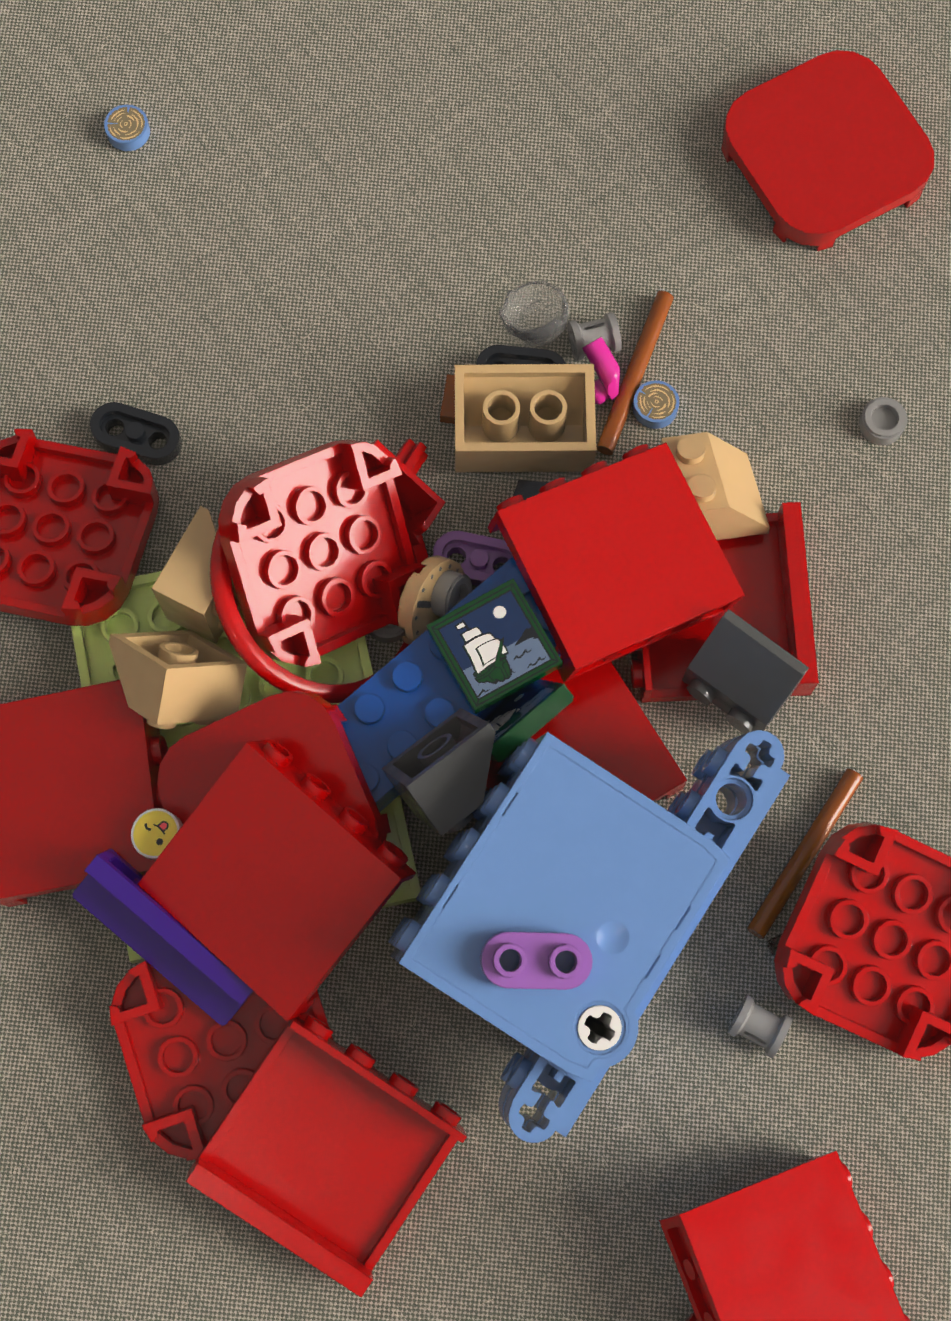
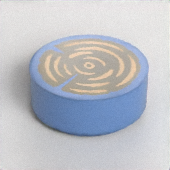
M128 104L117 106L105 118L104 129L110 144L119 150L133 151L139 149L149 139L150 127L147 116L137 106Z
M657 380L646 382L635 393L632 406L633 414L637 421L645 427L652 429L666 427L673 422L677 415L679 396L676 390L666 382Z

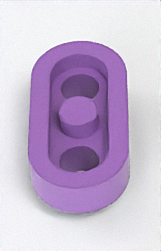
M450 531L443 534L436 541L433 548V556L439 555L449 558L454 553L463 555L465 560L460 565L465 575L469 576L472 585L479 586L495 572L493 567L496 564L506 563L513 557L505 540L463 531Z
M500 932L486 941L480 954V965L486 978L497 986L513 989H573L581 985L588 978L593 963L588 945L578 936L568 933ZM508 949L515 950L519 955V964L512 971H505L499 962L501 954ZM567 950L574 956V966L568 972H561L556 967L555 959L560 952Z

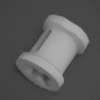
M606 313L604 318L580 324L576 320L568 321V337L576 361L584 360L586 354L582 348L601 336L612 352L622 350L619 325L614 313Z
M746 995L727 1033L733 1037L740 1035L764 1048L765 1055L773 1058L782 1045L793 1018L788 1015H784L781 1018L755 1004L754 998Z

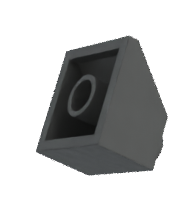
M728 609L687 667L682 681L688 685L687 690L695 699L705 705H710L712 702L727 714L725 717L734 728L746 734L756 730L764 731L792 695L809 667Z
M460 708L381 769L417 818L441 836L447 831L453 833L465 827L474 817L472 812L483 804L496 731L489 722Z

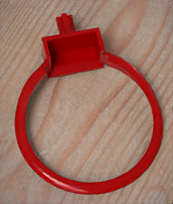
M409 438L404 442L398 453L394 455L377 439L371 444L376 445L388 457L396 458L403 473L395 477L394 481L416 563H422L429 557L422 533L431 526L446 503L416 475L428 457L424 452L427 447L422 442L416 444ZM218 527L210 558L211 593L220 624L236 652L258 676L283 692L303 690V692L317 694L329 703H342L373 675L353 683L323 684L294 675L273 661L255 642L240 616L233 594L231 574L220 541ZM404 642L400 650L394 657H396L401 651H403L409 644Z

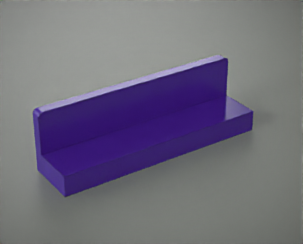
M113 849L97 854L84 870L88 875L74 890L73 898L218 1024L226 1025L254 991L137 885L143 878L142 874Z

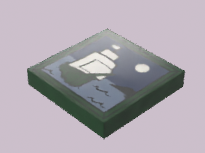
M514 579L503 583L426 625L429 635L475 714L561 668L563 665L562 660Z
M539 679L517 691L485 719L496 731L491 755L492 761L503 762L516 750L518 745L520 746L523 741L526 742L529 737H532L573 701L574 696L565 684Z

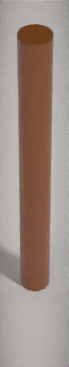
M658 291L620 385L619 394L614 400L596 449L603 454L612 455L614 453L632 407L635 393L641 384L674 297L669 292Z
M849 768L846 769L748 925L747 930L760 939L765 938L863 780V777L858 772Z

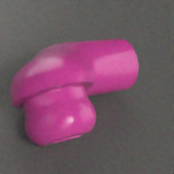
M601 336L582 348L590 363L594 364V370L599 378L595 380V404L597 405L603 404L609 398L611 400L616 398L619 394L620 380L619 365Z

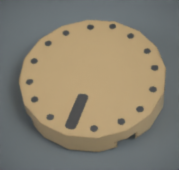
M439 555L428 557L421 563L425 567L420 574L413 572L411 577L408 578L400 597L397 615L399 628L405 629V636H402L405 643L410 645L427 630L426 625L441 618L432 611V591L438 578L445 571L453 570L465 574L461 565L454 560Z

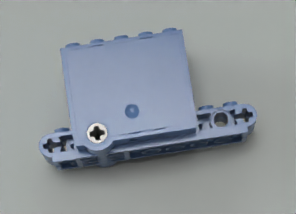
M756 730L723 742L713 752L707 749L691 775L697 778L692 788L686 794L680 792L668 810L549 732L536 740L529 737L526 742L523 741L520 746L518 745L516 750L501 765L497 774L504 779L498 786L495 785L493 789L490 788L488 791H485L483 804L472 812L474 818L477 819L474 826L469 830L459 832L448 847L443 857L450 861L445 871L437 875L432 874L416 897V900L423 905L414 919L404 917L393 932L388 942L395 948L390 956L399 964L528 1047L524 1055L516 1052L502 1072L500 1079L506 1083L502 1088L498 1102L499 1113L502 1119L521 1140L529 1143H539L550 1138L555 1131L566 1137L609 1067L622 1061L634 1047L638 1036V1020L790 777L788 773L781 769L784 762V749L779 739L767 731ZM718 790L724 794L727 801L724 813L716 804ZM500 932L568 933L578 936L588 945L593 963L588 978L581 985L573 989H513L497 986L486 978L481 969L480 954L486 941ZM513 949L505 950L499 959L501 967L505 971L514 970L519 964L518 953ZM566 950L557 955L555 964L559 971L568 972L574 966V956L571 952ZM537 1080L546 1088L551 1089L548 1095H545L540 1089L537 1090L533 1086ZM524 1104L537 1108L536 1113L532 1117L528 1114L521 1115L519 1113L520 1108Z

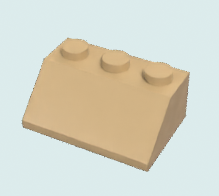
M594 364L454 365L455 472H582L594 464L596 456Z

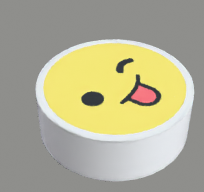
M149 809L140 814L133 823L131 829L132 844L139 854L156 861L183 824L176 815L165 809Z

